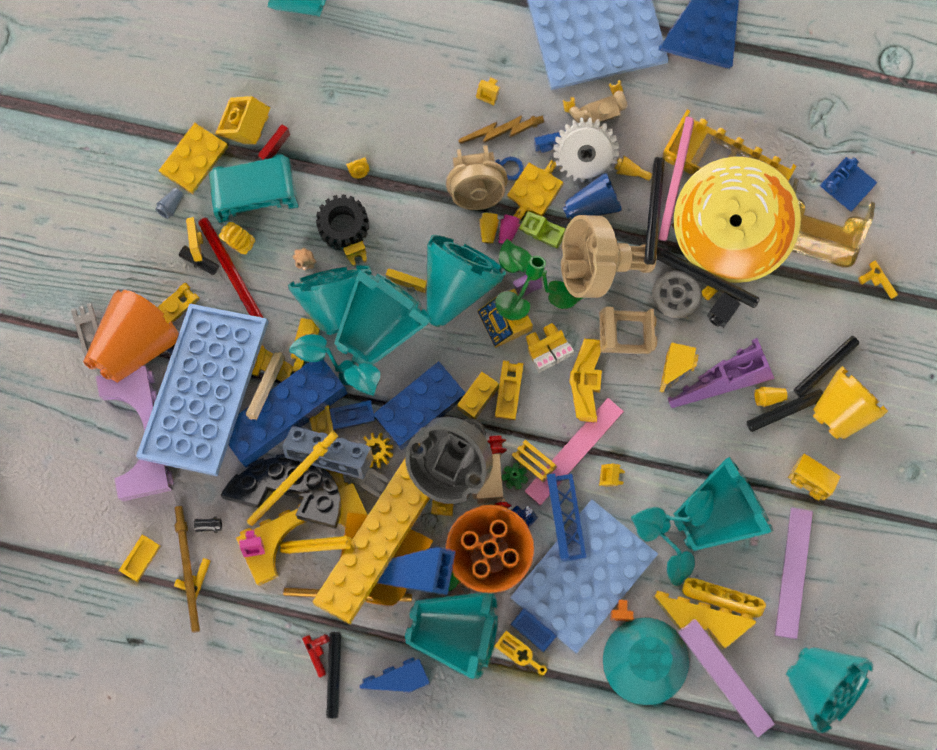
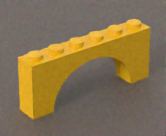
M346 482L339 485L338 490L341 497L339 524L345 527L348 512L368 514L354 484ZM290 509L278 514L279 518L272 521L271 518L259 523V527L253 529L256 537H261L265 554L244 558L258 586L279 577L276 570V556L280 544L293 529L307 522L296 517L298 509L292 512ZM251 528L240 532V536L236 537L238 544L239 540L246 539L245 531H251Z

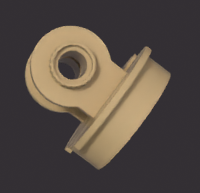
M487 145L483 146L484 153L465 156L461 155V149H457L458 157L453 158L454 169L450 171L446 178V188L452 196L454 203L461 208L468 210L487 209L496 205L504 197L505 187L508 182L507 173L500 164L495 162L494 153H488Z

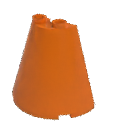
M117 290L112 295L83 363L91 370L100 369V374L105 379H112L118 383L175 345L179 333L172 322L167 323L165 321V318L162 317L164 313L150 301L132 291L123 290L120 292Z

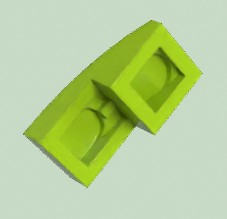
M528 211L519 230L558 249L562 243L566 228L548 222L546 218Z

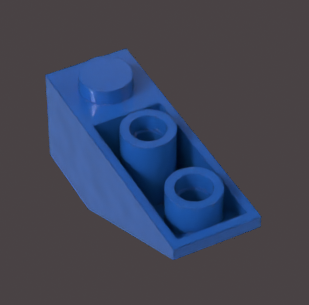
M412 657L403 661L402 667L395 669L392 666L383 670V675L377 678L374 675L364 678L362 680L363 684L359 685L360 689L413 692L430 684L420 659L415 660Z

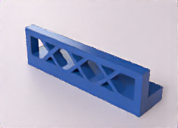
M549 474L547 475L561 562L585 559L587 557L573 474L561 476ZM569 480L570 488L566 494L558 490L557 482ZM565 499L574 506L569 515L561 510V505ZM574 512H575V518H576V520H574V519L572 518V515L574 514ZM562 515L566 517V520L564 522ZM569 520L577 525V530L573 536L564 530V526ZM577 534L579 536V541L575 539ZM566 536L570 538L568 543L566 542ZM572 541L580 545L581 554L569 556L568 546Z

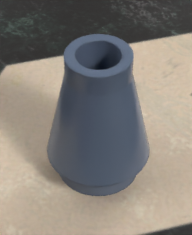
M173 188L171 192L156 203V212L162 217L169 219L170 216L174 215L184 194L179 189Z

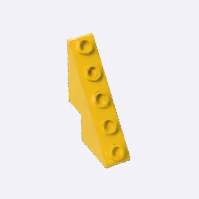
M657 591L653 596V599L679 631L696 619L703 630L708 631L721 649H725L757 623L753 620L752 615L741 613L740 616L733 615L732 610L720 608L719 611L711 609L710 604L703 602L695 605L690 603V599L679 596L676 600L669 598V594Z

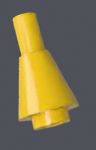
M625 155L622 158L618 157L617 163L614 166V169L617 170L616 174L638 176L648 181L652 177V173L641 169V167Z

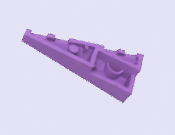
M753 339L752 345L745 350L741 348L737 350V355L730 360H723L698 377L699 381L692 386L686 385L683 387V392L676 397H668L671 408L775 379L758 339Z

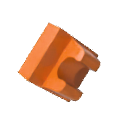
M619 600L617 610H611L610 620L633 621L634 611H627V600Z

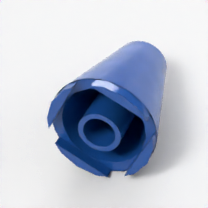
M604 173L566 200V206L563 207L567 218L571 217L573 219L578 215L601 216L622 211V207L617 200V194L607 173Z

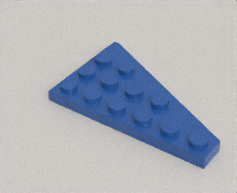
M690 0L662 44L659 45L658 50L730 69L733 67L739 0Z

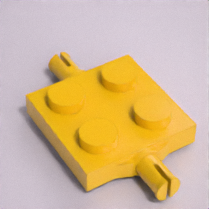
M550 160L545 169L528 163L507 194V198L519 206L513 216L519 218L520 221L526 211L543 217L563 187L564 182L552 175L557 166L555 161Z

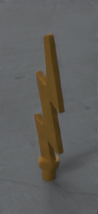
M521 115L497 128V122L458 139V142L463 144L486 135L483 141L486 143L512 130L511 138L531 127L536 128L537 125L545 123L543 115L537 117L533 115L530 116V119L520 123L522 120Z

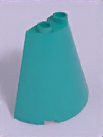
M367 269L360 270L357 275L334 342L337 345V349L343 354L349 352L354 355V361L359 365L362 363L374 365L431 321L428 312L425 309L421 311L418 308L419 302L408 292L380 274L376 276L371 275L372 271Z
M730 457L726 458L690 495L691 497L699 491H712L714 508L707 522L701 526H694L691 520L688 522L674 521L679 532L684 531L687 538L684 539V542L689 550L697 551L773 532V527L771 524H768L769 518L745 476L738 472L740 469ZM688 499L673 513L675 517L688 516L685 511Z
M474 593L416 600L410 610V619H413L412 625L407 627L405 631L406 644L471 679H479L483 675L482 668L489 665L496 642L498 615L494 613V608L498 607L495 594Z

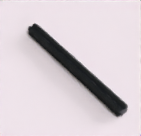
M655 157L653 162L644 263L650 265L655 264L665 165V159L662 157Z
M657 246L656 260L676 270L684 271L694 279L722 293L725 292L732 298L752 308L757 307L760 301L758 296Z

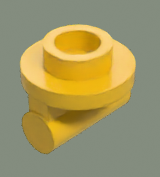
M365 157L346 164L353 178H363L369 172V165Z

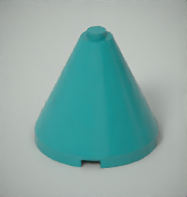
M431 235L427 243V312L431 318L429 323L435 327L448 324L500 284L506 275V271H503L501 274V265L489 256L469 245L464 244V246L453 243L454 239L441 235Z

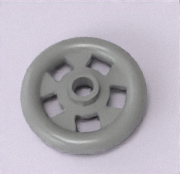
M672 270L662 274L656 280L653 286L652 297L655 306L662 314L671 318H684L693 314L698 309L702 300V289L698 280L686 272ZM677 278L679 284L670 286L669 280ZM689 283L693 290L687 292L683 285ZM661 289L667 290V298H661ZM679 292L681 297L676 298L673 293ZM687 297L692 300L688 307L683 304ZM669 302L678 305L677 309L668 308Z

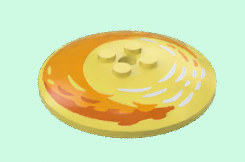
M748 157L723 158L702 167L684 185L677 199L674 212L676 239L688 261L730 283L754 281L776 270L794 249L801 226L799 202L788 180L769 164ZM737 214L742 218L740 226L735 227L730 223L732 215Z

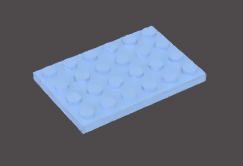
M593 500L579 514L587 558L561 562L557 541L510 597L522 609L525 608L554 632L557 638L576 654L658 555L657 552ZM572 522L565 532L573 536L577 530V525ZM577 534L575 539L579 541V536ZM566 536V542L568 543L570 538ZM574 541L568 546L569 556L581 554L580 545Z

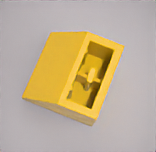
M804 453L800 456L787 478L791 480V484L799 489L803 487L808 490L809 495L814 499L825 500L833 494L841 476Z

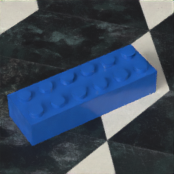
M324 359L318 362H309L270 390L260 415L256 420H250L246 416L248 407L238 414L228 446L244 467L247 468V465L255 462L285 440L292 426L299 428L310 421L311 417H315L327 405L330 407L348 392Z

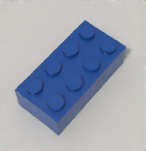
M438 361L373 415L376 421L402 450L409 444L420 428H426L432 420L441 418L452 410L465 395V391Z

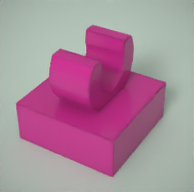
M254 530L245 531L246 539L239 540L243 557L265 554V547L261 537H256Z

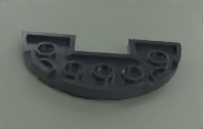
M277 454L276 457L266 460L264 458L247 465L249 468L241 474H236L223 489L221 497L225 500L259 508L263 504L268 491L274 492L302 462L285 458V454ZM311 465L283 495L302 499L296 513V517L299 520L337 529L341 516V497L338 487L328 471Z

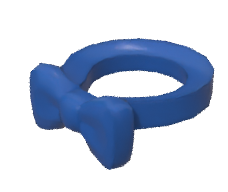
M507 157L502 161L497 159L496 163L502 167L510 161L517 163L519 172L514 176L507 175L508 181H515L523 172V164L518 158Z

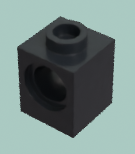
M723 292L709 311L707 317L710 318L709 321L713 325L724 328L741 303Z

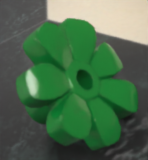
M514 463L512 468L509 465L505 466L504 471L506 474H502L501 479L502 481H507L506 488L511 489L514 485L515 489L519 490L522 488L521 483L527 484L528 478L524 476L527 474L525 467L519 469V463Z

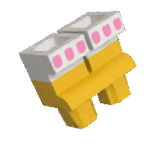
M553 323L543 328L546 338L541 341L536 332L526 336L528 353L538 374L554 366L555 362L558 364L574 355V350L567 342L562 330L558 331Z

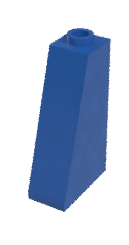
M435 547L392 558L377 583L447 595L455 551Z

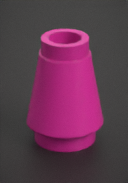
M504 214L500 222L499 244L503 245L506 239L512 242L520 227L519 218Z

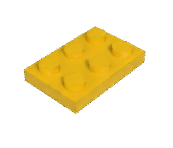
M194 122L161 166L159 172L193 195L226 151L228 144Z

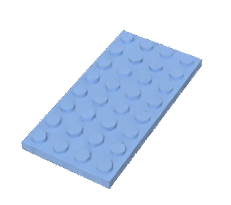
M189 304L136 455L139 460L218 477L269 323L266 318Z

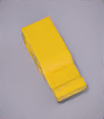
M505 631L494 647L517 665L526 666L530 664L537 669L540 675H544L547 672L545 666H540L532 660L533 654L531 649L508 631ZM503 640H504L507 644H509L511 647H513L515 650H513V649L510 648L508 645H506V644L503 642ZM527 651L526 656L529 659L527 661L524 659L519 661L517 652Z

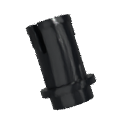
M217 516L210 519H195L194 530L195 532L213 531L217 533L222 530V519L217 518Z

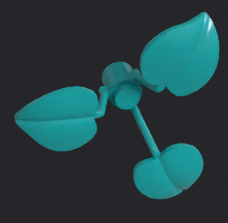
M316 334L302 336L290 346L289 353L307 362H318L328 353L335 367V372H339V380L343 385H350L371 396L375 395L380 381V371L374 365L362 363L357 367L354 361L355 356L353 355L351 361L345 360L338 366L331 350L326 347L327 340Z
M711 490L699 491L688 499L685 508L687 517L666 515L665 511L660 507L648 508L631 516L637 533L643 541L651 542L658 536H661L676 551L677 555L670 557L667 563L668 578L676 587L683 584L692 574L695 567V558L689 551L681 554V550L665 535L671 528L669 521L688 522L691 520L694 526L703 525L710 518L714 508V497Z

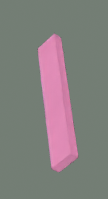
M691 117L685 118L658 240L667 241L694 125V119Z
M607 398L596 410L597 422H586L554 457L552 462L557 465V468L551 474H555V476L568 475L624 411ZM536 478L524 492L540 506L550 496L548 480L546 479L542 482Z

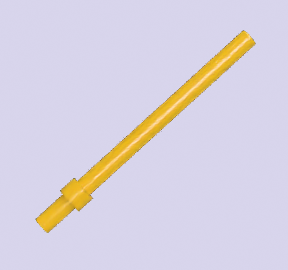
M334 431L313 447L310 455L247 519L249 525L253 526L320 456H324L328 451V447L338 438Z

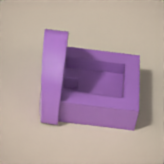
M527 275L513 281L518 296L526 282ZM541 278L535 281L530 280L523 297L542 288Z

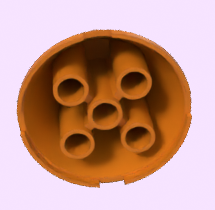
M483 505L465 512L453 524L446 542V549L455 551L452 566L454 575L465 586L483 593L502 592L515 586L528 572L534 555V543L526 523L515 512L497 505ZM493 548L494 554L487 555L484 551Z

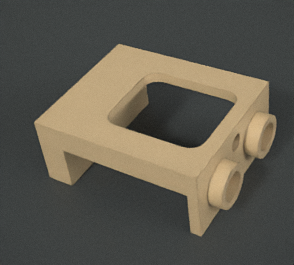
M605 307L599 311L601 352L649 354L657 347V336H655L654 330L657 319L654 315V309H650L647 312L616 311L614 307ZM617 321L641 322L643 324V345L619 344L617 342Z

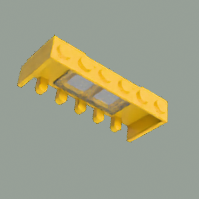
M688 109L663 151L662 158L671 165H675L685 118L689 117L690 114ZM703 118L699 122L694 120L683 169L688 174L693 175L702 167L719 159L748 157L769 164L778 170L788 181L791 178L796 165L793 164L790 169L780 164L781 159L774 156L773 159L762 155L763 150L760 147L756 146L753 150L743 145L744 139L737 137L736 140L727 137L725 129L719 128L716 131L707 126V120Z

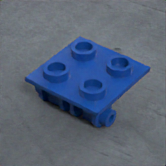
M845 157L821 183L820 187L852 212L878 182L858 167L859 161L856 158L849 159Z

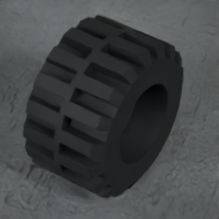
M341 194V198L335 195L333 200L330 201L328 198L325 200V205H320V212L317 211L316 225L321 239L327 243V246L330 248L334 246L335 250L340 251V248L361 242L363 237H367L369 220L364 206L362 207V203L359 200L355 201L354 197L350 196L347 198L346 195ZM347 214L352 216L355 221L350 229L340 232L331 227L333 219L338 215Z

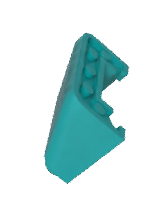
M283 154L274 155L270 159L225 168L217 166L209 172L213 213L218 223L228 222L230 214L236 217L237 213L275 205L277 208H282L281 204L288 205L289 209L299 207L289 158L284 157Z

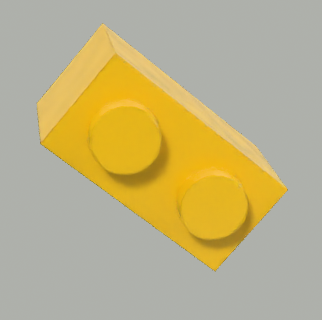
M481 371L457 404V409L467 417L477 419L499 389V383Z

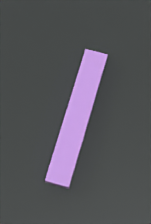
M790 509L774 636L797 639L813 514V511Z
M696 619L677 632L756 737L761 736L775 724Z

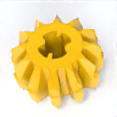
M228 222L226 226L224 225L219 234L223 242L240 254H247L255 243V238L234 222Z
M371 433V440L366 436L363 437V440L371 449L379 446L381 452L373 455V461L370 465V468H373L374 463H376L379 469L381 468V461L386 465L389 464L386 457L393 458V453L388 451L393 450L394 446L387 445L390 442L389 437L382 441V433H379L378 438H375V434Z

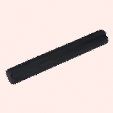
M855 336L847 339L794 388V392L799 397L804 396L859 345V340Z
M817 389L747 420V428L750 432L756 431L817 404L823 391Z
M330 632L326 717L328 719H337L339 710L341 633Z

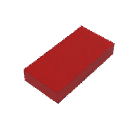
M283 124L280 125L258 154L259 160L270 159L278 152L290 136L288 127Z

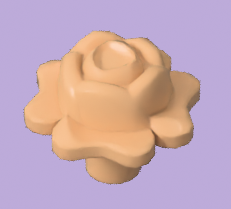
M306 248L295 250L293 259L296 261V267L302 268L304 271L313 269L316 263L313 253Z

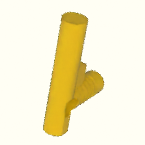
M876 260L869 264L872 269L871 271L858 277L861 285L870 280L874 286L881 284L890 299L898 296ZM875 269H877V270L879 271L878 274H877V273H874V270H875Z
M206 558L202 559L197 575H192L194 587L197 586V591L195 592L196 599L211 560ZM176 579L174 587L186 590L185 581Z

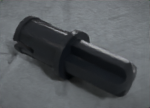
M186 245L179 252V257L192 263L194 268L199 267L211 275L216 274L219 269V265L204 257L203 253L202 261L195 262L190 248Z

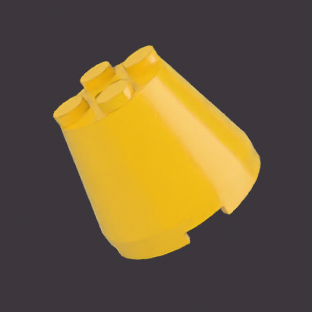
M843 366L836 371L813 409L815 411L813 417L820 424L825 422L830 427L828 432L837 440L840 437L846 439L882 418L888 412L885 406L880 408L877 405L879 403L877 398L853 375L849 377L846 375L848 370Z

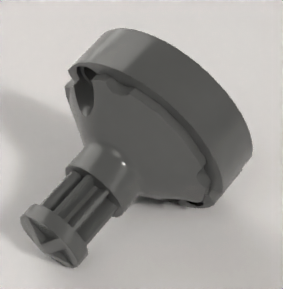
M441 417L432 420L426 428L422 427L419 429L407 446L405 462L411 480L422 493L442 503L457 504L467 501L472 493L477 494L490 477L493 467L492 451L485 438L486 431L483 424L473 418L461 420L453 417Z

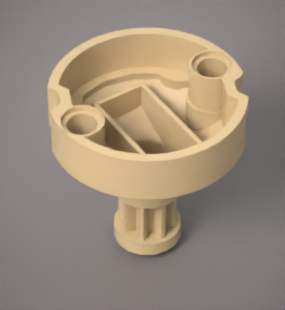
M578 215L574 217L568 224L562 240L563 258L561 259V272L563 281L569 293L578 298H600L609 290L616 272L640 270L643 273H650L654 270L656 261L654 265L644 263L646 244L629 246L627 243H617L611 224L603 216Z

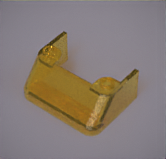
M797 178L794 179L792 185L795 194L799 182ZM797 198L800 206L801 226L792 252L843 268L853 266L872 224L875 203L871 202L865 218L858 216L849 217L842 227L804 215L806 205L802 199Z

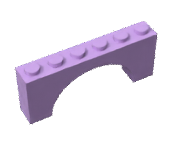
M142 366L118 383L112 379L107 380L102 375L96 376L99 397L103 400L123 401L134 407L143 422L145 431L158 395L157 391H153L152 383H155L153 371H150L146 366ZM138 460L131 470L124 475L114 478L118 499L121 501L171 491V484H174L173 474L169 472L167 465Z

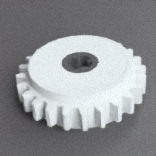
M589 117L587 122H584L583 118H580V123L572 120L573 126L571 127L566 124V131H559L561 137L555 138L558 144L554 145V150L557 151L554 152V158H559L556 160V165H561L560 171L564 172L566 170L567 178L573 175V181L581 178V183H584L585 178H588L591 183L593 177L597 179L600 174L607 173V169L612 171L611 163L616 164L617 159L615 157L619 156V152L614 150L618 149L619 145L615 142L617 140L616 135H612L613 130L611 128L606 130V123L600 126L599 119L592 123ZM588 148H590V152L585 151L583 153L582 149L587 150Z

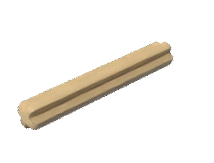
M281 352L273 354L248 407L246 416L250 420H256L259 417L285 360V356Z

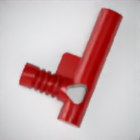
M324 634L315 640H312L310 635L303 637L302 640L318 677L321 678L327 675L319 656L324 654L321 645L330 641L329 636Z

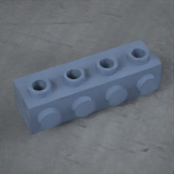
M292 426L282 445L285 458L303 462L313 451V447L319 441L322 442L328 434L310 431L305 427ZM337 438L328 447V451L324 456H320L312 465L364 480L373 461L372 450L366 444H357L345 438Z

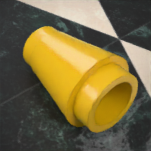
M482 213L481 218H479L482 243H494L500 221L498 214Z
M761 386L754 392L756 405L762 407L786 401L788 397L785 388Z

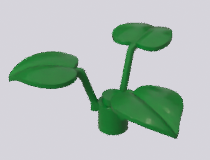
M508 239L505 240L499 252L501 267L510 273H516L519 270L521 272L526 271L527 279L519 296L511 291H504L498 294L495 306L499 315L508 320H520L526 317L530 311V303L522 299L530 280H538L541 276L543 277L545 292L549 293L548 300L555 307L569 309L583 299L572 296L563 281L554 280L548 284L547 270L544 269L546 261L540 256H531L525 249L513 244Z

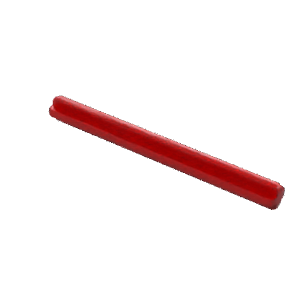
M207 217L202 218L198 221V224L247 312L251 316L264 318Z

